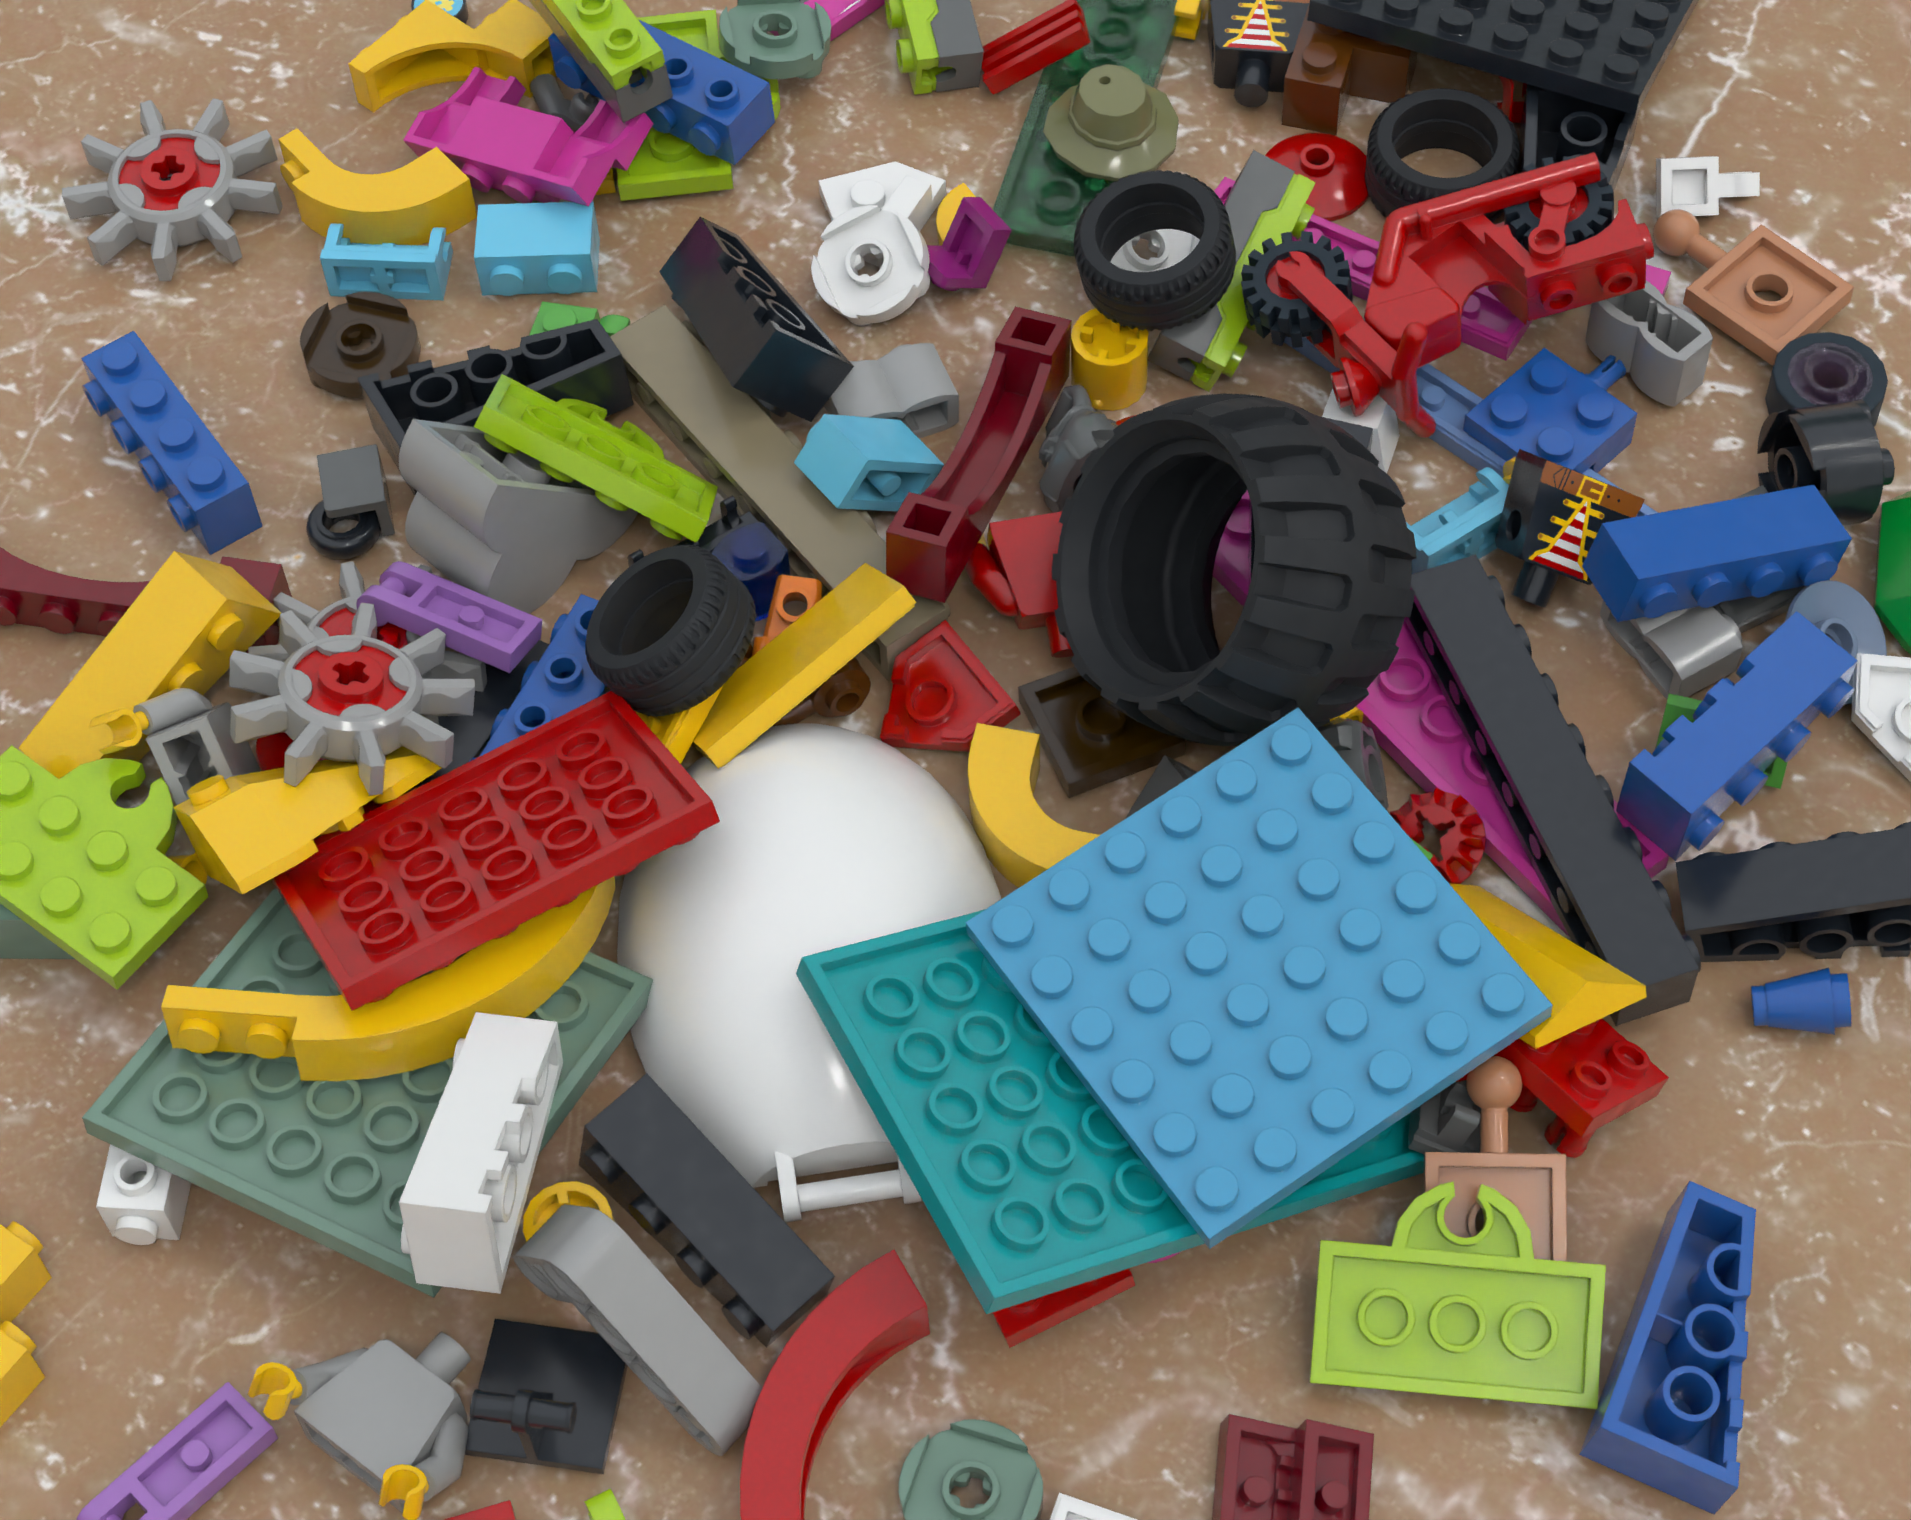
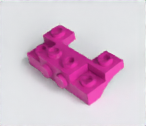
M474 67L467 80L447 101L432 109L418 113L403 141L418 157L437 147L470 179L471 187L478 191L487 193L490 188L504 191L508 196L520 203H532L533 200L548 203L559 202L561 199L589 207L611 167L627 171L654 123L645 112L623 123L607 101L600 100L590 117L574 133L560 117L517 106L526 89L516 77L509 76L506 81L487 76L481 68Z

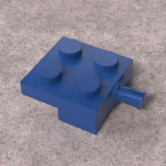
M1544 347L1465 415L1463 430L1506 462L1516 457L1519 449H1522L1582 474L1588 468L1598 473L1631 444L1637 413L1607 392L1608 388L1626 374V368L1620 359L1615 363V356H1607L1589 374H1584Z

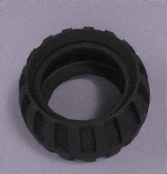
M1222 393L1187 397L1165 403L1153 408V410L1133 416L1113 429L1114 437L1103 447L1093 450L1080 469L1083 475L1072 497L1066 498L1059 520L1063 525L1058 553L1053 554L1052 580L1056 581L1059 607L1054 610L1060 634L1068 640L1074 654L1071 661L1082 678L1101 692L1100 695L1112 706L1135 721L1161 733L1196 743L1216 746H1239L1296 708H1299L1318 729L1328 724L1330 719L1343 715L1361 703L1369 695L1367 688L1379 673L1387 671L1399 650V647L1395 644L1405 617L1411 616L1415 591L1410 590L1412 560L1416 559V545L1414 533L1407 528L1402 507L1406 503L1396 483L1386 472L1378 467L1379 461L1348 432L1329 420L1288 402L1257 395ZM1248 490L1255 530L1252 578L1240 618L1226 645L1220 652L1215 636L1211 607L1214 564L1227 522L1236 505Z

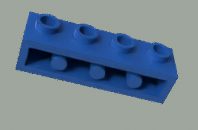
M639 20L663 51L664 64L667 68L673 94L671 99L645 112L654 123L652 127L661 133H670L694 145L696 149L705 155H714L736 165L775 123L769 82ZM553 32L548 37L557 78L570 88L581 89L606 101ZM644 77L631 84L630 87L634 88L641 85L645 81Z
M135 331L81 358L90 382L82 385L89 403L98 416L101 417L107 414L112 421L110 423L111 429L125 453L129 455L135 452L140 459L138 464L146 481L155 493L163 490L168 497L167 505L177 524L184 532L191 529L211 555L263 527L248 481Z
M1808 485L1602 523L1582 567L1616 621L1622 622L1642 617L1657 618L1668 612L1699 606L1709 608L1720 602L1750 596L1764 597L1776 591L1801 586L1807 587L1820 581L1830 580L1836 573L1838 563L1852 538L1816 486Z
M581 594L569 614H562L553 627L548 648L539 661H533L527 667L522 678L521 691L511 707L501 710L492 725L490 740L480 756L611 691L594 675L585 655V642L589 621L599 600Z

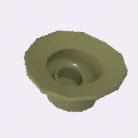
M1106 64L1092 68L1081 78L1078 85L1070 87L1049 107L1043 133L1057 157L1082 175L1117 182L1119 181L1118 179L1128 177V175L1151 170L1155 171L1175 152L1179 120L1165 93L1145 84L1138 74L1124 66Z

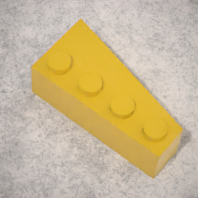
M174 551L19 746V749L58 779L79 765L103 758L131 759L139 762L151 750L146 740L148 735L142 733L140 741L135 746L109 754H102L99 752V749L110 746L113 742L112 730L107 724L90 728V721L97 716L118 709L126 708L133 711L134 706L174 689L189 688L203 696L230 668V656L233 651L246 652L280 617L281 612L232 567Z

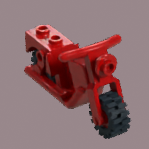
M1593 152L1575 158L1563 156V161L1558 163L1553 162V157L1544 158L1540 168L1536 169L1534 164L1531 163L1523 168V173L1400 207L1392 211L1385 219L1364 320L1353 304L1348 260H1345L1342 249L1339 246L1332 249L1331 239L1323 235L1316 244L1313 242L1312 232L1302 231L1300 241H1292L1291 232L1281 233L1282 244L1277 246L1272 238L1262 242L1264 254L1254 249L1248 256L1249 265H1243L1241 286L1247 319L1251 326L1255 325L1256 333L1264 339L1271 332L1272 344L1279 346L1283 345L1286 337H1291L1292 348L1303 347L1302 337H1306L1336 368H1340V371L1330 373L1332 388L1340 409L1350 406L1354 417L1362 415L1376 396L1379 395L1396 412L1398 419L1415 435L1421 438H1428L1434 434L1436 422L1419 404L1416 372L1418 368L1459 348L1462 342L1461 317L1463 307L1476 290L1488 286V290L1522 323L1527 325V320H1536L1645 289L1646 260L1654 257V248L1647 225L1645 223L1636 224L1627 199L1618 200V214L1614 218L1612 185L1607 186V176L1600 170L1598 158ZM1504 208L1505 222L1494 224L1484 214Z

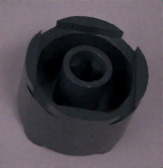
M1862 399L1841 401L1771 413L1762 425L1758 438L1757 454L1768 452L1769 472L1758 473L1760 486L1763 485L1768 493L1815 485L1843 526L1862 523L1873 517L1881 500L1883 486L1893 482L1895 467L1889 450L1880 448L1876 431L1871 422L1870 409L1865 401Z

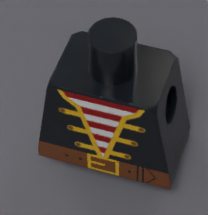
M1208 0L1207 30L1213 84L1219 88L1235 89V100L1245 107H1259L1263 105L1268 99V92L1284 93L1285 75L1310 0Z
M1519 449L1495 538L1497 548L1525 561L1511 594L1546 608L1560 574L1587 585L1593 584L1582 565L1602 523L1636 517L1645 499Z

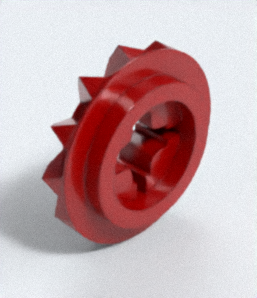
M1435 788L1433 792L1421 795L1410 794L1408 802L1399 810L1390 811L1393 819L1418 844L1425 839L1422 830L1424 828L1423 821L1426 820L1438 831L1449 828L1447 830L1448 833L1439 839L1442 847L1440 853L1443 860L1440 861L1435 854H1432L1433 857L1430 860L1448 883L1461 884L1478 867L1485 850V827L1477 810L1461 795Z

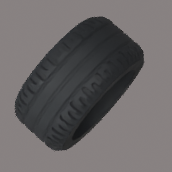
M1438 88L1407 94L1403 98L1397 99L1396 102H1392L1389 107H1386L1379 114L1370 131L1365 166V183L1372 203L1375 204V208L1380 211L1382 216L1387 218L1392 211L1400 207L1515 175L1518 171L1520 144L1513 123L1509 121L1508 116L1501 109H1498L1495 104L1470 92ZM1442 148L1461 152L1477 161L1483 168L1461 177L1440 178L1420 173L1401 159L1416 151ZM1504 208L1484 215L1493 223L1504 212Z
M1151 170L1134 175L1131 174L1128 177L1118 179L1119 181L1111 183L1109 187L1103 188L1102 192L1097 193L1094 199L1089 201L1088 206L1084 208L1083 213L1079 217V222H1077L1074 234V255L1082 285L1094 307L1107 319H1111L1112 322L1119 323L1123 327L1128 326L1130 329H1135L1136 327L1142 331L1148 329V331L1158 329L1160 331L1165 328L1179 327L1184 323L1192 322L1193 319H1198L1201 317V314H1206L1209 308H1213L1216 302L1221 300L1222 295L1226 293L1228 286H1230L1236 265V249L1230 219L1218 195L1197 178L1190 177L1188 174L1182 175L1181 172L1173 173L1169 170ZM1174 229L1190 233L1200 239L1195 249L1186 258L1162 270L1133 272L1119 268L1111 263L1115 253L1126 242L1148 231Z
M677 545L657 550L627 568L609 586L599 600L590 618L586 634L585 655L588 665L594 675L616 695L623 697L633 710L641 714L657 717L685 711L703 702L721 688L744 659L753 637L756 622L754 600L746 586L711 552L694 545Z

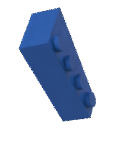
M1796 611L1745 657L1737 669L1736 675L1741 679L1736 684L1728 678H1722L1706 693L1703 701L1693 714V719L1695 720L1693 723L1681 715L1664 731L1662 735L1664 739L1652 754L1643 749L1629 762L1616 811L1675 861L1691 845L1698 851L1702 850L1724 825L1725 821L1719 816L1734 801L1742 807L1745 806L1761 790L1768 780V776L1763 773L1777 757H1780L1784 762H1788L1810 738L1812 732L1807 727L1819 714L1822 713L1829 719L1848 701L1855 690L1848 683L1858 660Z
M1689 1181L1667 1212L1600 1396L1598 1409L1595 1410L1579 1455L1711 1514H1715L1738 1489L1740 1463L1736 1462L1738 1432L1742 1429L1744 1400L1740 1399L1742 1363L1747 1358L1748 1332L1745 1331L1746 1301L1751 1294L1756 1209Z

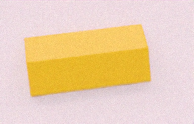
M1449 883L1552 1003L1551 1017L1519 1038L1533 1048L1537 1049L1647 997L1646 985L1480 886Z

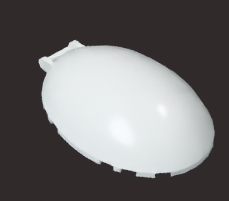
M812 723L770 727L723 767L717 768L703 756L686 770L713 801L720 822L701 831L693 840L685 844L674 845L646 859L624 876L619 901L617 961L619 965L653 979L647 1006L630 1029L634 1047L637 1049L645 1072L753 1188L767 1186L768 1181H779L784 1222L802 1220L801 1212L884 1199L903 1197L904 1204L921 1202L918 1191L799 981L796 971L801 958L804 956L985 910L1002 898L983 844L967 816L954 798L925 769L894 747L869 735L845 728ZM893 1162L898 1164L897 1170L798 1185L796 1182V1177Z

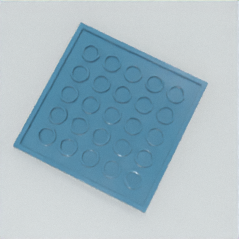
M1299 708L1291 711L965 922L968 936L1209 1249L1551 1017L1553 1007L1552 1003Z

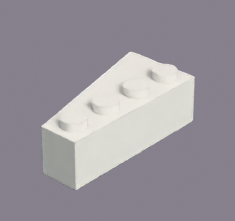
M476 1012L466 1038L458 1040L454 1051L453 1070L399 1201L403 1220L401 1250L403 1253L410 1254L416 1283L501 1293L563 1066L558 1023L556 1021Z

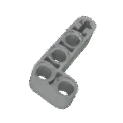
M564 1204L514 1254V1262L525 1277L550 1298L572 1303L680 1425L708 1451L717 1456H723L747 1430L762 1387L626 1232L610 1217L594 1208Z

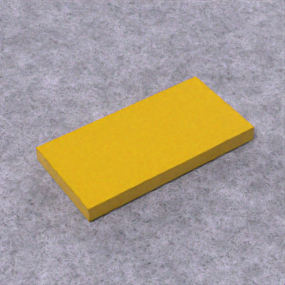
M864 563L733 673L722 687L691 745L717 768L723 767L914 608V604L917 602L904 585L869 564Z

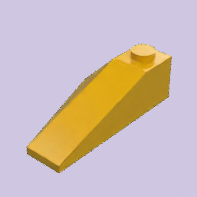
M403 746L385 756V777L382 794L369 796L359 777L357 762L323 760L317 761L312 770L296 787L284 783V767L231 776L227 779H224L223 775L212 776L192 786L187 791L189 799L173 808L207 875L243 895L318 852L313 840L317 836L329 834L340 830V832L349 831L364 821L362 817L364 809L362 806L373 800L374 803L380 804L394 800L442 767Z

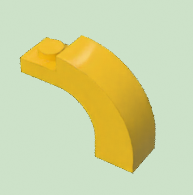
M298 128L278 139L285 162L280 165V170L284 180L294 192L301 220L310 229L325 238L327 237L330 224L337 223L344 224L342 238H349L350 243L422 245L429 243L433 227L446 228L445 236L477 218L470 179L437 147L396 170L381 174H358L346 171L333 164Z
M977 723L968 757L969 804L973 829L982 842L989 861L1007 880L1019 888L1100 835L1073 830L1057 823L1046 815L1035 801L1033 794L1040 772V734Z

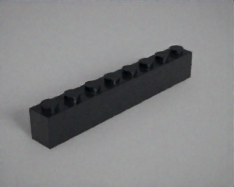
M1476 554L1412 574L1410 590L1415 591L1411 616L1405 617L1404 620L1571 941L1646 985V998L1610 1014L1615 1026L1689 1002L1697 975L1701 970V959L1698 949L1689 935H1681L1671 917V903L1665 887L1659 880L1652 881L1642 863L1641 846L1635 832L1630 827L1623 828L1614 811V800L1610 786L1602 775L1595 776L1586 759L1585 743L1578 727L1573 723L1567 724L1558 708V694L1551 677L1547 673L1540 674L1531 658V644L1525 629L1521 624L1514 625L1505 609V597L1499 581L1493 575L1487 576Z

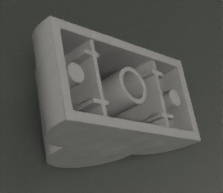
M413 419L404 436L399 453L401 476L406 483L417 490L406 518V540L412 550L458 585L530 614L542 606L559 589L576 560L591 558L609 548L625 533L638 512L631 508L627 511H619L607 506L595 496L596 490L575 479L568 483L553 478L540 468V461L519 450L517 453L512 454L494 447L485 440V433L475 427Z

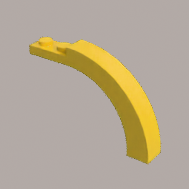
M613 876L580 893L574 901L567 905L553 907L520 924L509 935L491 939L477 946L447 967L409 981L396 988L388 997L377 1002L367 1003L351 1011L342 995H293L167 985L161 1009L172 1048L187 1049L201 1054L213 1051L254 1054L266 1059H275L281 1056L295 1057L301 1081L372 1079L413 1071L443 1062L454 1057L456 1044L460 1038H466L476 1012L526 1018L561 988L580 966L601 931L615 892V877Z

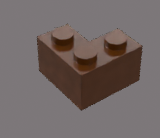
M1308 6L1285 75L1282 125L1337 135L1349 95L1392 103L1408 94L1416 68L1418 52L1308 21Z

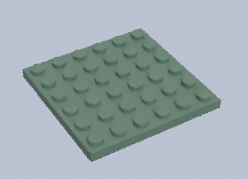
M276 887L192 986L293 995H341ZM588 952L580 966L561 988L526 1017L556 1021L558 1023L563 1066L539 1154L645 1010L653 983L652 978ZM464 954L458 956L455 960L459 959V958L462 957ZM429 971V972H427V973H425V974H423V975H421V976H419V977H422V976L427 975V974H429V973H432V972H434V971ZM164 1019L82 1117L87 1133L433 1298L442 1288V1286L416 1283L410 1254L403 1253L401 1250L403 1220L399 1201L453 1070V1057L413 1071L372 1079L301 1081L295 1057L281 1056L275 1059H266L254 1054L218 1051L201 1054L187 1049L172 1048Z

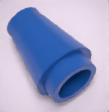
M1828 967L1765 983L1761 986H1751L1754 1026L1768 1025V1027L1833 1035H1835V1028L1851 1027V1003L1847 973L1830 974Z

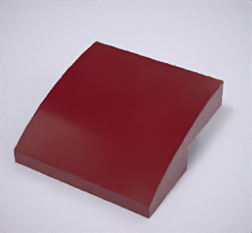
M1229 1414L1220 1423L1212 1520H1369L1374 1434L1306 1419L1296 1429Z

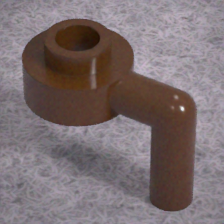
M854 657L773 726L797 724L816 712L823 717L829 718L850 715L861 707L868 696L871 687L870 678L859 661Z

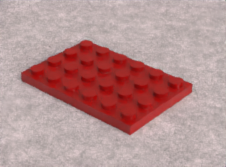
M609 691L362 815L364 821L351 830L343 832L337 830L314 839L318 852L271 880L351 1011L367 1003L377 1002L388 997L396 988L429 971L447 967L458 956L491 939L509 935L520 924L553 907H561L571 903L580 893L613 876H621L631 872L646 859L674 845L685 844L693 840L701 831L720 822L711 798L625 699Z

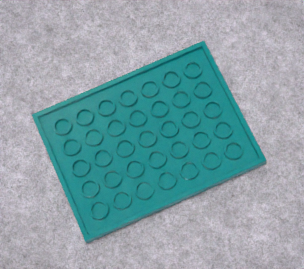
M981 910L804 956L801 958L796 975L985 1313L990 1314L1205 1243L968 936L965 922L984 911ZM1410 1113L1231 1235L1424 1173V1154L1408 1148Z

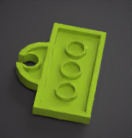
M716 9L637 17V19L732 64L724 57L720 50ZM763 78V80L770 84L774 118L776 120L781 109L778 79ZM653 127L648 132L627 171L617 168L618 189L621 201L734 189L731 163L714 155H705L696 149L694 145L670 133H661Z
M501 374L474 425L475 428L485 433L484 438L487 442L507 453L515 454L519 450L540 461V468L555 479L568 483L574 479L596 490L595 496L611 508L619 511H627L629 508L650 518L652 527L667 537L676 540H682L683 537H686L697 543L708 523L718 486L664 459L663 450L649 435L628 420L623 423L621 428L605 421L607 409L578 399L563 398L555 402Z
M11 745L0 756V904L118 990L209 897L203 882L165 856V853L174 842L178 820L168 786L160 777L150 784L149 796L143 804L135 808H122L115 804L118 797L126 790L140 787L146 778L142 763L131 759L103 758L79 765L58 779Z
M1453 1181L1440 1184L1413 1200L1397 1221L1391 1246L1320 1240L1309 1383L1598 1409L1606 1265L1534 1259L1529 1227L1517 1206L1495 1189L1483 1184L1479 1185L1476 1201L1483 1211L1484 1225L1481 1231L1474 1237H1458L1451 1233L1445 1224L1444 1212L1446 1206L1455 1197Z

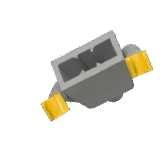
M179 688L134 706L133 711L124 708L97 716L89 724L90 728L107 724L112 730L113 742L110 746L99 749V752L102 754H109L135 746L140 741L142 733L148 735L146 740L176 806L189 799L187 791L192 786L207 778L223 775L224 779H227L231 776L261 771L248 741L235 744L230 736L231 704L225 702L212 707L209 699L189 688ZM196 852L192 855L166 856L206 884L207 873Z
M439 1332L416 1359L392 1341L384 1339L378 1341L369 1349L361 1348L320 1363L293 1370L283 1364L274 1362L262 1364L257 1368L247 1395L251 1398L260 1394L269 1395L263 1410L266 1417L271 1420H279L285 1416L289 1404L299 1405L294 1410V1413L307 1439L379 1494L378 1505L384 1507L389 1502L403 1513V1518L417 1520L421 1514L423 1502L434 1497L461 1476L469 1428L466 1424L467 1414L461 1398L449 1384L466 1367L471 1358L465 1349L447 1334Z

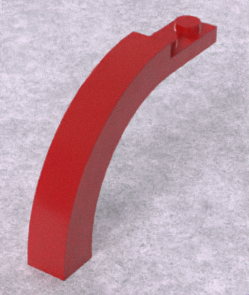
M894 1249L864 1266L835 1288L806 1317L786 1343L770 1370L755 1404L744 1444L740 1475L741 1520H805L807 1487L813 1463L823 1437L837 1412L852 1392L876 1368L894 1354L930 1334L927 1304Z

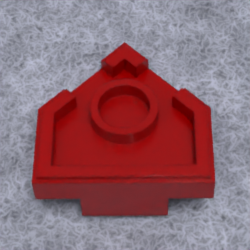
M944 620L895 657L891 677L893 688L888 713L884 714L880 739L882 742L898 748L970 752L977 723L1005 727L1021 713L1015 702L950 624Z

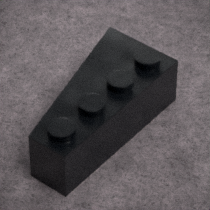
M1527 84L1520 124L1518 174L1523 173V168L1531 163L1534 164L1536 169L1542 167V159L1553 157V162L1558 163L1563 161V156L1575 158L1594 152L1598 158L1600 170L1607 176V186L1612 185L1614 192L1634 139L1639 110L1636 115H1632Z
M699 217L659 271L673 293L671 295L672 299L684 310L731 386L757 398L764 407L780 417H785L789 412L812 422L854 367L739 235L715 223Z
M598 319L522 337L520 347L503 351L490 349V345L468 350L469 360L433 368L432 361L427 360L407 365L409 373L407 375L383 381L380 380L378 373L357 378L373 429L398 469L401 444L413 419L474 427L501 374L555 402L563 398L578 399L607 409L606 417L634 405L622 354ZM408 484V486L410 487L411 491L413 492V494H414V496H415L416 493H417V490H415L413 487H411V486Z
M1911 822L1903 823L1894 829L1864 834L1849 831L1840 832L1824 840L1805 843L1773 842L1764 845L1758 850L1739 853L1707 852L1696 856L1692 860L1675 862L1685 932L1694 941L1701 962L1779 960L1786 953V948H1800L1802 952L1815 956V959H1840L1843 951L1849 947L1880 946L1881 957H1909Z
M647 1073L584 1126L579 1166L675 1258L680 1269L696 1286L700 1288L705 1287L723 1305L721 1309L724 1316L744 1338L750 1339L755 1336L767 1348L828 1293L835 1277L834 1274Z

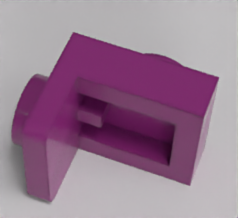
M963 197L942 246L927 245L930 258L928 269L930 281L944 290L957 291L960 288H986L1012 231L981 197Z

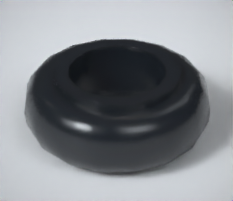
M323 500L316 504L310 512L306 525L310 544L321 555L332 559L348 560L361 556L373 547L381 531L376 510L329 518L326 515ZM339 521H358L356 527L350 531L343 533L329 531Z

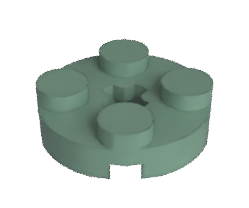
M738 0L736 7L728 12L726 6L720 15L719 46L722 54L734 66L761 79L814 78L822 71V62L830 50L831 21L825 9L816 2L815 9H812L809 5L800 3V0ZM769 31H778L779 36H773L767 33Z
M976 1419L951 1423V1429L939 1432L931 1439L928 1434L917 1442L902 1466L899 1478V1500L904 1520H1040L1043 1509V1480L1039 1467L1037 1469L1035 1460L1029 1455L1028 1447L1020 1437L999 1424ZM971 1478L982 1480L983 1493L990 1496L987 1502L976 1504L974 1508L960 1506V1498L951 1494L954 1486L966 1487Z

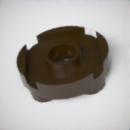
M356 292L345 295L347 303L337 305L331 310L328 303L313 312L306 321L301 332L300 345L310 381L315 387L343 397L360 398L363 395L357 380L358 377L378 373L380 380L383 381L409 374L407 365L418 362L421 345L415 322L408 316L407 308L397 299L376 292ZM363 338L370 339L371 346L364 350L354 351L348 347L349 345H359Z

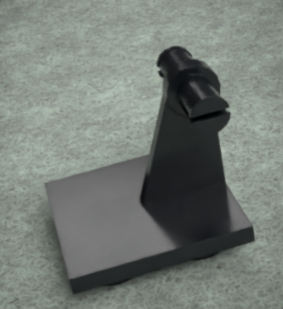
M495 1319L478 1389H475L471 1399L469 1433L465 1455L604 1474L628 1365L599 1333Z

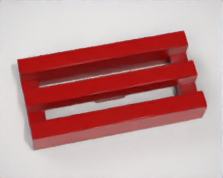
M1067 0L982 47L984 51L981 68L984 74L982 77L993 95L1090 43L1084 11L1077 0Z

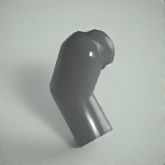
M551 74L538 75L530 84V90L540 112L562 118L573 131H577L586 122L599 103V100L591 94H588L586 99H584L582 92L575 94L572 100L565 99L556 78Z

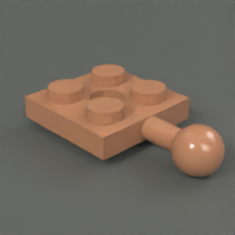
M1681 209L1667 211L1658 218L1654 225L1653 238L1655 244L1663 253L1671 256L1688 254L1708 268L1704 274L1686 288L1683 304L1772 366H1774L1776 355L1790 341L1809 333H1816L1851 301L1854 286L1762 224L1728 253L1700 235L1699 223L1688 211ZM1772 290L1778 293L1782 299L1766 301L1759 298L1754 292Z
M1492 1056L1470 1071L1466 1079V1088L1471 1100L1481 1108V1153L1424 1152V1193L1440 1184L1454 1181L1455 1197L1446 1206L1444 1221L1449 1231L1461 1238H1470L1478 1234L1475 1228V1218L1481 1209L1476 1201L1479 1185L1483 1184L1491 1187L1517 1206L1531 1231L1534 1259L1567 1261L1566 1154L1509 1153L1508 1108L1517 1101L1521 1094L1522 1078L1519 1070L1511 1061L1503 1057Z

